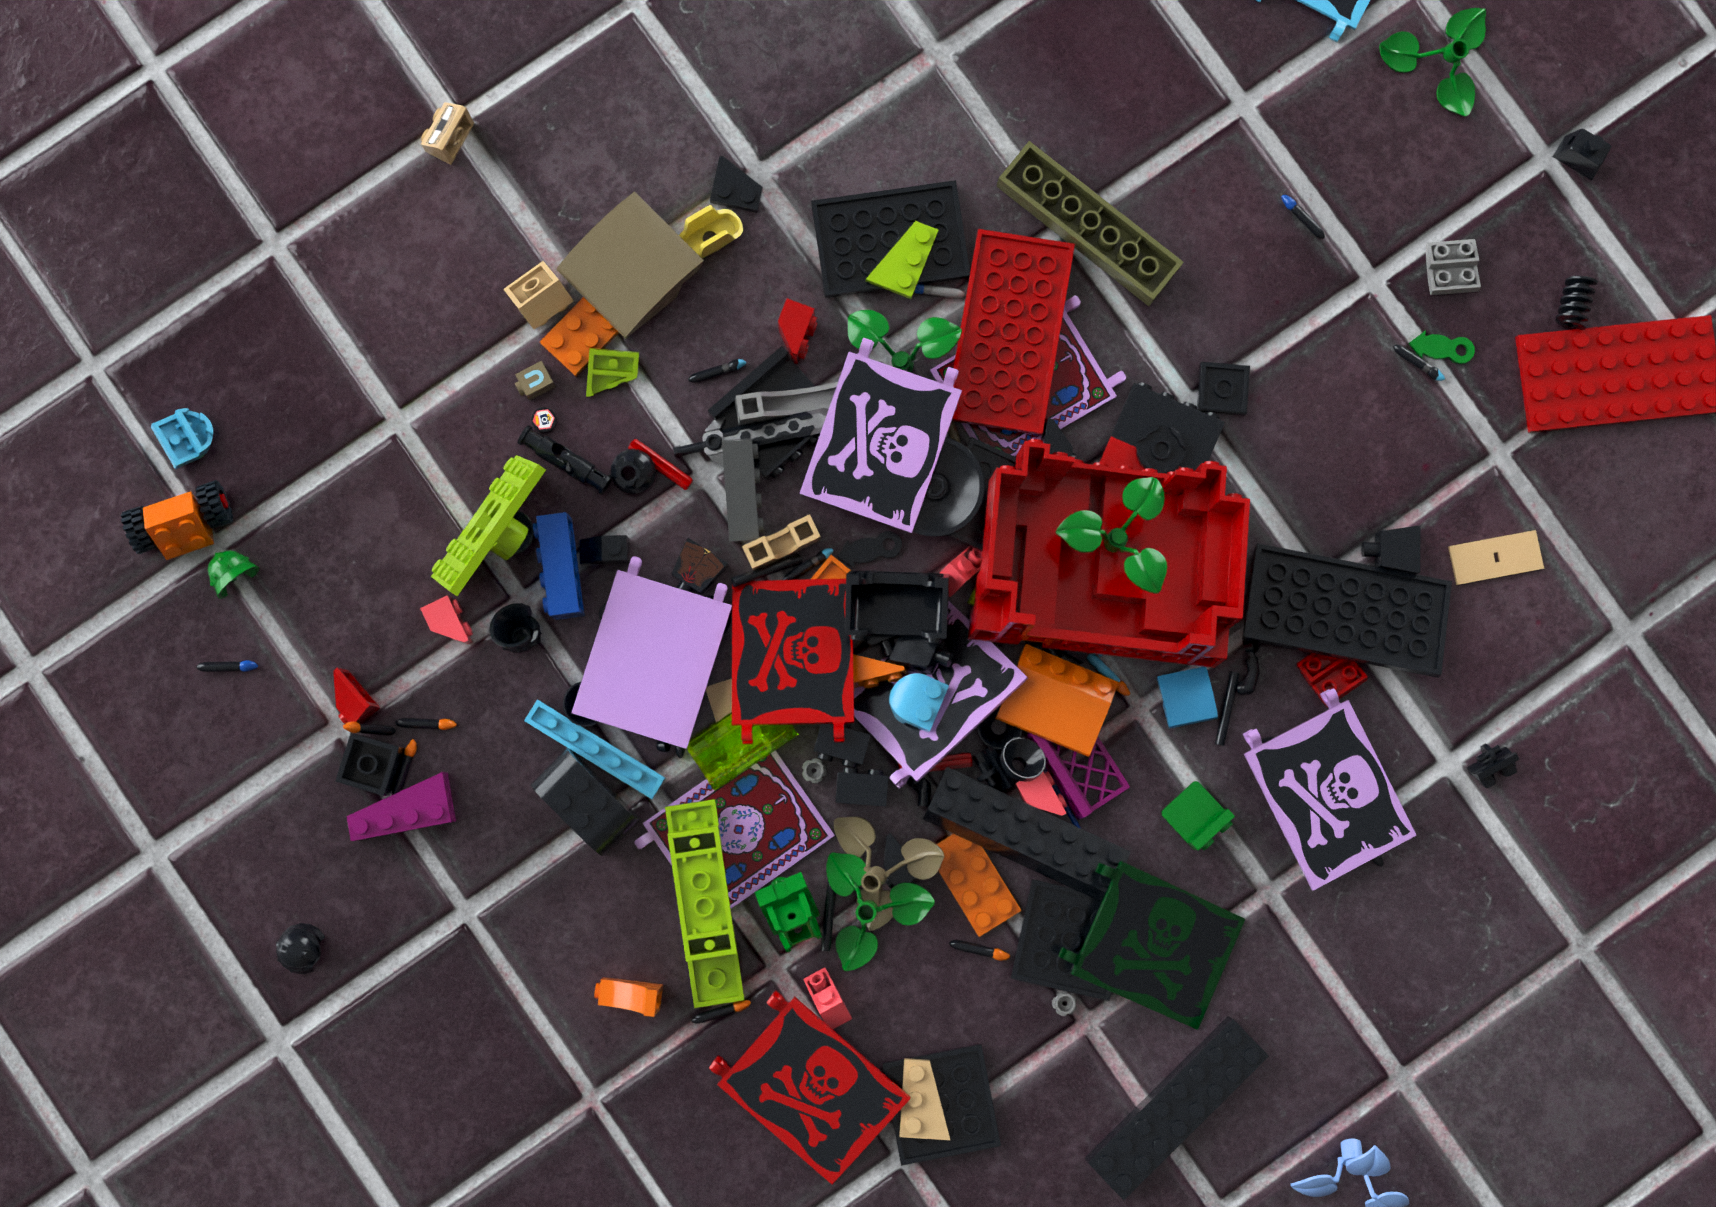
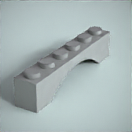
M838 382L796 390L736 395L735 407L739 425H746L792 416L796 413L820 408L829 409Z

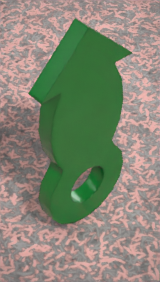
M1426 330L1409 342V345L1420 358L1423 355L1432 359L1449 358L1454 363L1465 364L1473 358L1475 353V347L1468 338L1457 337L1451 340L1439 334L1425 336ZM1458 345L1465 347L1466 354L1464 356H1459L1456 353Z

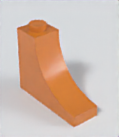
M603 977L600 983H596L594 998H598V1005L632 1010L642 1013L644 1016L655 1017L661 1009L663 984Z

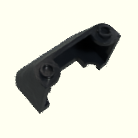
M849 571L846 574L845 635H851L852 640H866V635L871 634L920 635L926 638V642L941 643L942 639L947 638L950 575L918 572Z

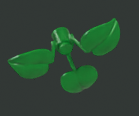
M1470 8L1454 14L1446 24V34L1451 39H1454V41L1445 47L1425 53H1417L1419 50L1417 38L1409 32L1402 31L1394 33L1380 43L1381 57L1392 70L1407 73L1415 69L1417 65L1416 58L1443 54L1444 59L1454 65L1449 74L1450 78H1445L1439 83L1437 99L1446 110L1461 116H1468L1474 105L1475 86L1467 73H1459L1455 76L1457 67L1461 65L1460 60L1468 55L1469 50L1477 48L1484 40L1486 9Z
M859 310L848 317V337L854 347L860 349L863 338L874 342L873 349L879 341L892 356V366L910 373L914 368L913 361L916 360L915 356L920 347H922L925 357L938 359L954 348L962 334V329L959 326L943 318L932 317L923 321L919 326L917 337L920 343L916 344L911 355L904 351L895 353L885 340L882 339L889 332L890 328L888 321L882 314L872 310Z
M1154 477L1140 478L1131 481L1125 487L1122 494L1123 503L1127 509L1134 512L1121 529L1114 528L1106 534L1105 530L1100 529L1102 526L1101 517L1095 512L1088 510L1071 514L1059 525L1056 534L1076 551L1082 553L1092 552L1100 546L1103 540L1105 548L1110 552L1133 553L1134 555L1129 556L1124 562V570L1127 577L1136 586L1147 592L1158 594L1161 591L1167 573V562L1164 556L1153 548H1145L1139 553L1137 549L1125 547L1128 541L1125 531L1139 514L1144 520H1152L1163 509L1164 490L1158 479Z
M832 852L828 856L826 865L827 878L831 888L835 893L843 897L849 896L855 890L858 898L857 902L859 903L856 908V917L861 921L862 928L860 929L854 925L847 926L838 933L836 938V951L844 971H851L868 963L878 949L876 935L871 932H865L866 923L873 921L878 912L893 907L892 915L897 922L902 925H914L927 915L935 904V900L923 887L905 882L891 889L890 899L892 903L877 906L872 900L864 901L858 886L862 885L861 879L866 873L864 871L865 862L853 854Z

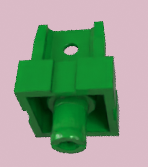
M801 872L788 878L778 877L769 886L754 892L773 935H779L786 952H790L792 946L810 938H822L816 920L820 913ZM796 928H802L800 933L794 932Z

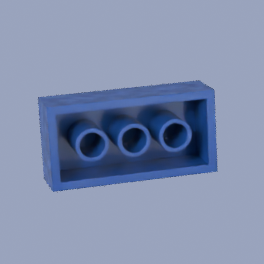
M567 512L536 516L537 523H533L535 538H538L540 548H536L538 563H541L543 566V573H539L541 587L546 590V597L543 598L544 612H547L554 620L585 616L573 520Z

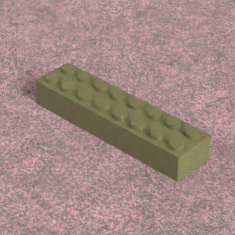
M1028 141L998 178L996 187L1066 242L1074 243L1076 250L1148 306L1153 303L1184 263L1030 141Z

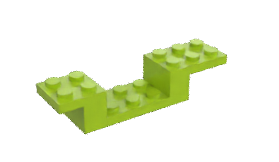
M712 799L665 806L671 863L694 1008L743 1001L745 999L724 868L716 801Z

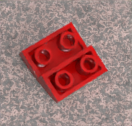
M1311 653L1296 664L1301 674L1323 703L1324 701L1320 693L1334 688L1339 699H1341L1368 680V676L1355 661Z

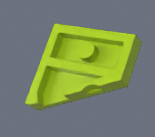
M589 348L586 396H593L595 393L636 379L638 375L639 352Z

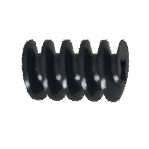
M1571 276L1566 278L1564 283L1566 287L1562 291L1564 296L1560 299L1559 314L1555 319L1557 324L1570 330L1586 329L1580 322H1588L1589 318L1582 315V313H1589L1591 311V308L1585 306V304L1593 302V299L1587 295L1595 294L1596 290L1589 287V285H1597L1598 281L1587 276Z

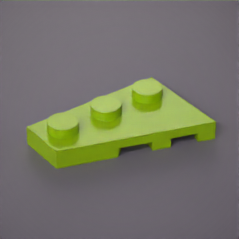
M915 221L866 278V282L912 299L939 230Z

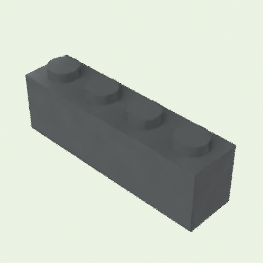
M752 438L722 440L729 542L756 540L760 537L759 533H764L763 518H758V508H762L761 493L756 494V484L760 483V469H755L754 459H759L758 444H753Z

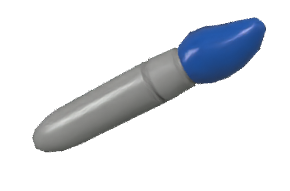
M917 284L914 291L916 294L924 293L958 299L965 298L967 294L961 289Z

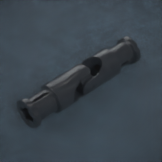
M530 425L525 427L517 441L519 445L524 444L535 451V455L563 470L579 482L587 483L596 488L599 494L603 495L612 482L611 475H606L597 470L594 464L576 455L550 437H543L532 430L533 427Z

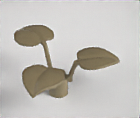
M857 816L839 817L834 820L836 837L847 854L861 857L865 851L867 852L866 866L864 867L866 873L861 879L863 887L861 894L864 901L872 900L877 906L892 903L890 890H882V885L890 874L907 864V869L913 877L921 880L929 879L939 871L945 857L942 849L934 842L923 838H914L902 846L901 853L905 860L899 862L888 871L879 866L870 867L872 850L869 846L876 839L873 825L868 820ZM893 907L878 912L873 921L866 923L868 930H876L888 923L893 917Z

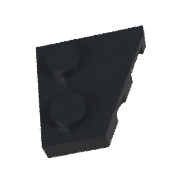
M719 156L710 203L758 213L763 187L724 156Z

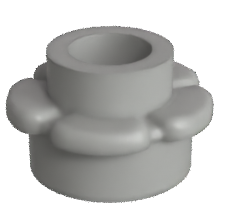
M813 758L811 761L807 760L803 764L802 775L806 781L818 783L826 775V766L822 764L823 762L820 759ZM813 768L817 770L816 773H812Z
M1060 991L1052 1000L1053 1008L1061 1016L1072 1014L1076 1010L1077 999L1072 993ZM1066 1001L1067 1005H1062V1002Z

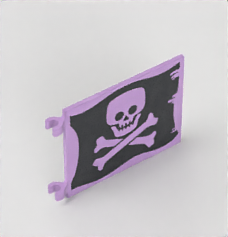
M863 338L858 354L848 352L800 494L912 533L962 390L954 388L959 371L948 367L943 383L924 378L869 359L874 342Z
M949 600L947 638L944 639L946 643L944 650L954 654L953 661L950 667L937 664L932 674H924L949 685L929 733L908 723L903 724L894 717L889 704V694L897 682L885 680L879 682V685L873 688H864V686L854 688V717L902 766L901 769L895 771L889 777L898 789L906 784L909 777H913L917 782L921 780L1028 679L992 642L968 639L970 621ZM889 657L883 658L881 660L883 662L891 663ZM908 671L909 675H910V674L918 673V672Z
M1334 688L1320 693L1322 700L1329 708L1327 711L1264 744L1257 729H1251L1243 733L1246 742L1251 747V750L1244 753V756L1313 891L1416 836L1349 700L1340 703Z

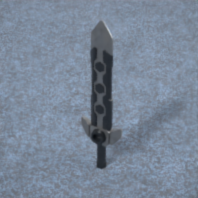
M820 408L796 413L792 416L723 429L725 417L718 418L705 429L706 433L702 437V442L674 446V455L676 458H680L684 455L705 451L713 462L724 467L722 440L752 438L753 444H758V447H761L765 444L820 434L829 409Z

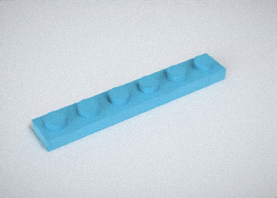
M539 700L535 702L524 720L651 799L654 798L665 780L664 776L584 727L572 723L566 716Z

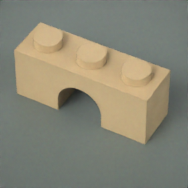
M809 514L788 524L783 530L767 537L762 536L743 545L742 548L752 570H755L820 541L821 536Z

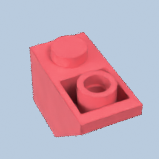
M969 546L940 572L950 575L949 597L953 596L981 570V550Z
M447 595L420 608L430 631L466 644L472 643L470 638L473 635L472 629L467 621L463 623L460 613L463 611L457 599L453 600L452 597Z
M1043 771L1032 781H1018L1015 783V787L1024 803L1059 816L1066 814L1064 808L1067 807V804L1060 793L1056 795L1052 788L1055 782L1048 771L1045 773Z
M826 967L803 979L819 1014L829 1027L835 1029L852 1019Z

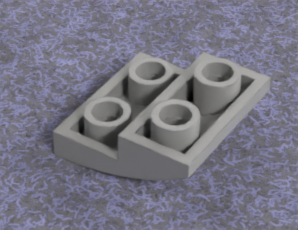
M1475 239L1426 243V266L1430 295L1479 292L1481 288L1477 269L1479 256Z

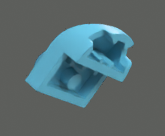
M188 408L175 410L174 415L151 424V429L175 469L202 458L211 446L213 427L210 420L203 413L199 414L189 411Z
M919 673L901 678L893 686L889 694V704L894 717L903 724L908 723L929 733L949 685Z

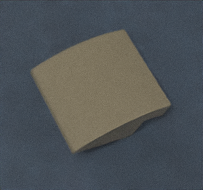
M634 191L583 237L556 270L626 339L677 298L682 284L700 270L704 260Z

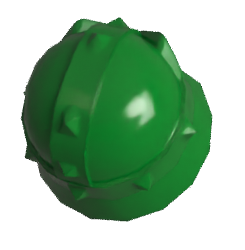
M226 550L215 553V556H213L208 565L210 586L215 588L219 599L226 598L228 596L226 586L230 582L236 581L237 577L243 573L250 577H255L260 567L251 563L249 557L236 551Z

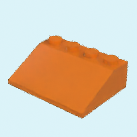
M1025 644L1016 667L1028 679L1000 705L995 719L1089 757L1119 682Z

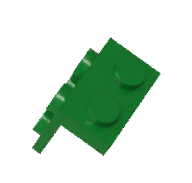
M1198 781L1192 782L1161 812L1162 817L1193 850L1197 851L1200 849L1206 850L1214 842L1212 837L1219 831L1222 834L1233 824L1231 820L1235 817L1229 809H1223Z

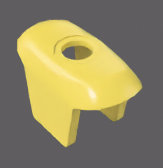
M709 205L685 220L684 230L679 236L703 259L741 236L743 224L732 210H716L712 205ZM712 231L716 234L705 242L703 241V235L706 232Z

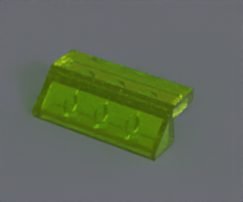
M731 712L689 741L687 750L715 791L796 737L798 733L792 725L753 726V744H742V727L732 726Z

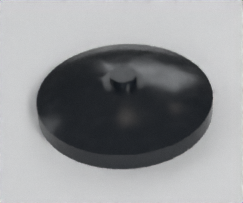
M945 438L913 530L915 533L933 537L955 533L973 520L982 505L985 494V479L980 463L968 448L953 439Z

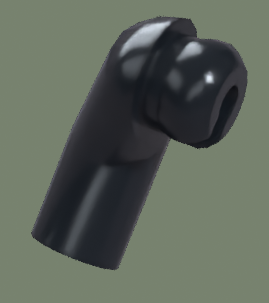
M909 777L906 783L918 793V806H929L931 795L930 782L924 777L918 782L913 777Z

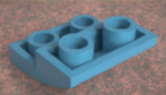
M1206 667L1157 676L1169 729L1218 719L1214 694Z

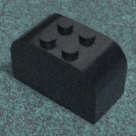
M568 748L530 784L534 791L560 818L601 856L607 855L642 820L574 751Z

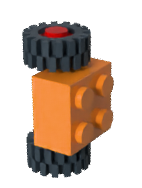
M214 480L197 486L196 497L198 500L190 491L146 507L142 505L122 512L121 522L124 524L123 530L126 531V538L129 539V544L134 552L142 554L158 548L165 559L169 560L213 545L212 529L233 522L232 508L220 482Z

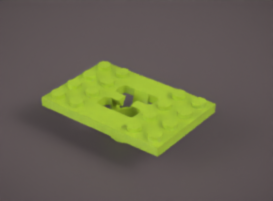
M517 455L515 458L511 457L506 462L503 468L505 472L500 479L496 478L489 487L491 491L458 539H453L446 548L448 553L443 560L439 559L433 566L431 577L458 596L489 551L503 560H508L515 554L528 533V528L513 517L546 471L539 464Z

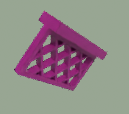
M1032 733L1024 735L1026 738L1037 743L1043 750L1046 758L1045 768L1052 776L1077 820L1085 818L1094 810L1130 788L1099 737H1097L1089 756L1088 765L1084 766L1075 763L1077 752H1072L1071 762L1064 761L1059 756L1061 745ZM1094 754L1103 756L1105 759L1104 770L1092 768ZM1074 767L1086 770L1084 783L1076 782L1072 777ZM1091 771L1103 774L1101 788L1088 785ZM1107 776L1116 777L1121 787L1115 791L1105 789ZM1087 788L1100 791L1098 802L1092 806L1086 799ZM1104 792L1109 793V795L1103 798Z

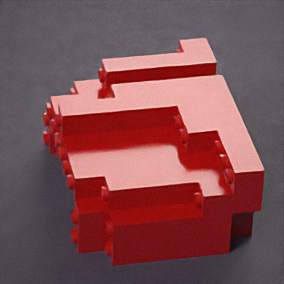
M1029 439L1023 443L1018 451L1015 467L1003 465L1000 468H996L988 484L981 570L977 574L975 603L970 611L968 639L1018 645L1021 640L1043 642L1042 648L1215 668L1227 659L1229 629L1243 619L1250 499L1242 498L1241 494L1236 493L1225 496L1227 466L1219 465V462L1205 461L1195 471L1191 468H1179L1165 474L1157 473V470L1152 468H1146L1141 471L1133 470V467L1121 465L1118 468L1108 467V464L1103 462H1096L1093 465L1084 464V461L1070 457L1064 452L1049 454L1050 444L1043 443L1040 439ZM1154 477L1158 479L1164 490L1163 509L1152 520H1144L1138 514L1125 531L1128 536L1125 547L1137 549L1139 553L1145 548H1153L1164 556L1167 562V573L1161 591L1158 594L1147 592L1136 586L1127 577L1124 570V562L1129 556L1134 555L1133 553L1110 552L1105 548L1103 540L1100 546L1092 552L1082 553L1076 551L1056 534L1059 525L1071 514L1088 510L1095 512L1101 517L1102 526L1100 529L1105 530L1106 534L1114 528L1121 529L1134 512L1127 509L1123 503L1122 494L1125 487L1131 481L1140 478Z

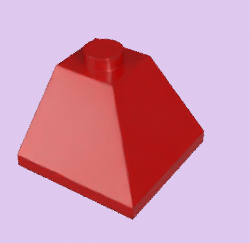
M337 667L333 671L336 708L340 712L338 717L344 724L353 721L363 724L380 709V706L349 670Z

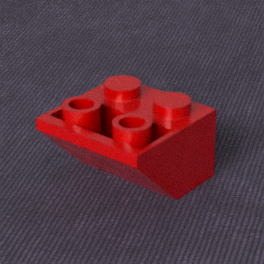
M786 298L778 319L779 333L792 361L798 365L800 358L805 359L809 349V340L807 339L809 336H814L818 325V317H815V308Z

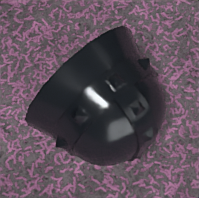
M512 603L495 613L490 622L489 632L491 639L497 645L502 646L503 650L512 653H523L541 642L540 623L531 616L530 606L523 603Z
M299 923L290 926L282 933L278 942H276L277 961L291 973L307 974L313 972L312 966L321 957L319 942L325 938L324 934L319 928L311 924Z

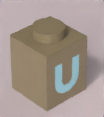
M542 361L515 374L518 379L515 385L520 395L526 394L529 400L556 387Z

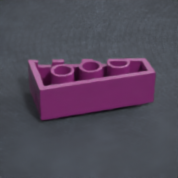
M441 772L348 815L347 822L350 840L360 841L456 822L448 772Z

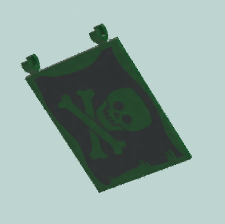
M1122 861L1119 862L1116 869L1098 863L1095 872L1110 878L1111 883L1080 953L1076 954L1062 947L1058 957L1074 964L1071 972L1072 975L1198 1030L1245 918Z

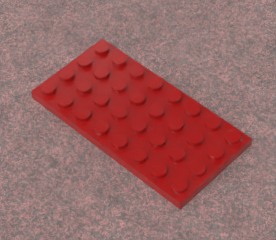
M978 229L961 322L962 334L958 341L953 367L959 371L954 388L962 390L952 421L1043 435L1075 248L1074 243Z
M1711 315L1592 327L1584 330L1573 329L1524 334L1515 337L1528 433L1716 413V345Z

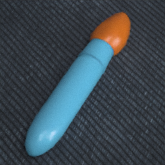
M1089 653L1087 660L1103 676L1119 682L1116 689L1117 692L1124 696H1129L1131 693L1125 682L1120 680L1098 656Z

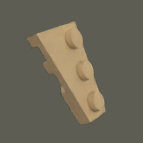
M904 1058L902 1090L911 1098L901 1109L899 1137L950 1140L930 1060Z

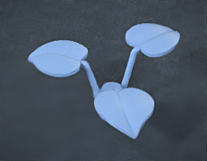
M1346 1139L1340 1143L1342 1157H1338L1335 1177L1331 1175H1317L1290 1183L1293 1189L1304 1195L1312 1197L1326 1196L1337 1191L1336 1183L1339 1182L1343 1165H1345L1346 1170L1350 1174L1364 1176L1370 1195L1373 1198L1365 1202L1366 1207H1406L1409 1205V1198L1403 1193L1385 1192L1378 1196L1374 1192L1369 1176L1386 1174L1391 1169L1390 1162L1386 1155L1375 1145L1363 1154L1361 1141L1358 1139Z

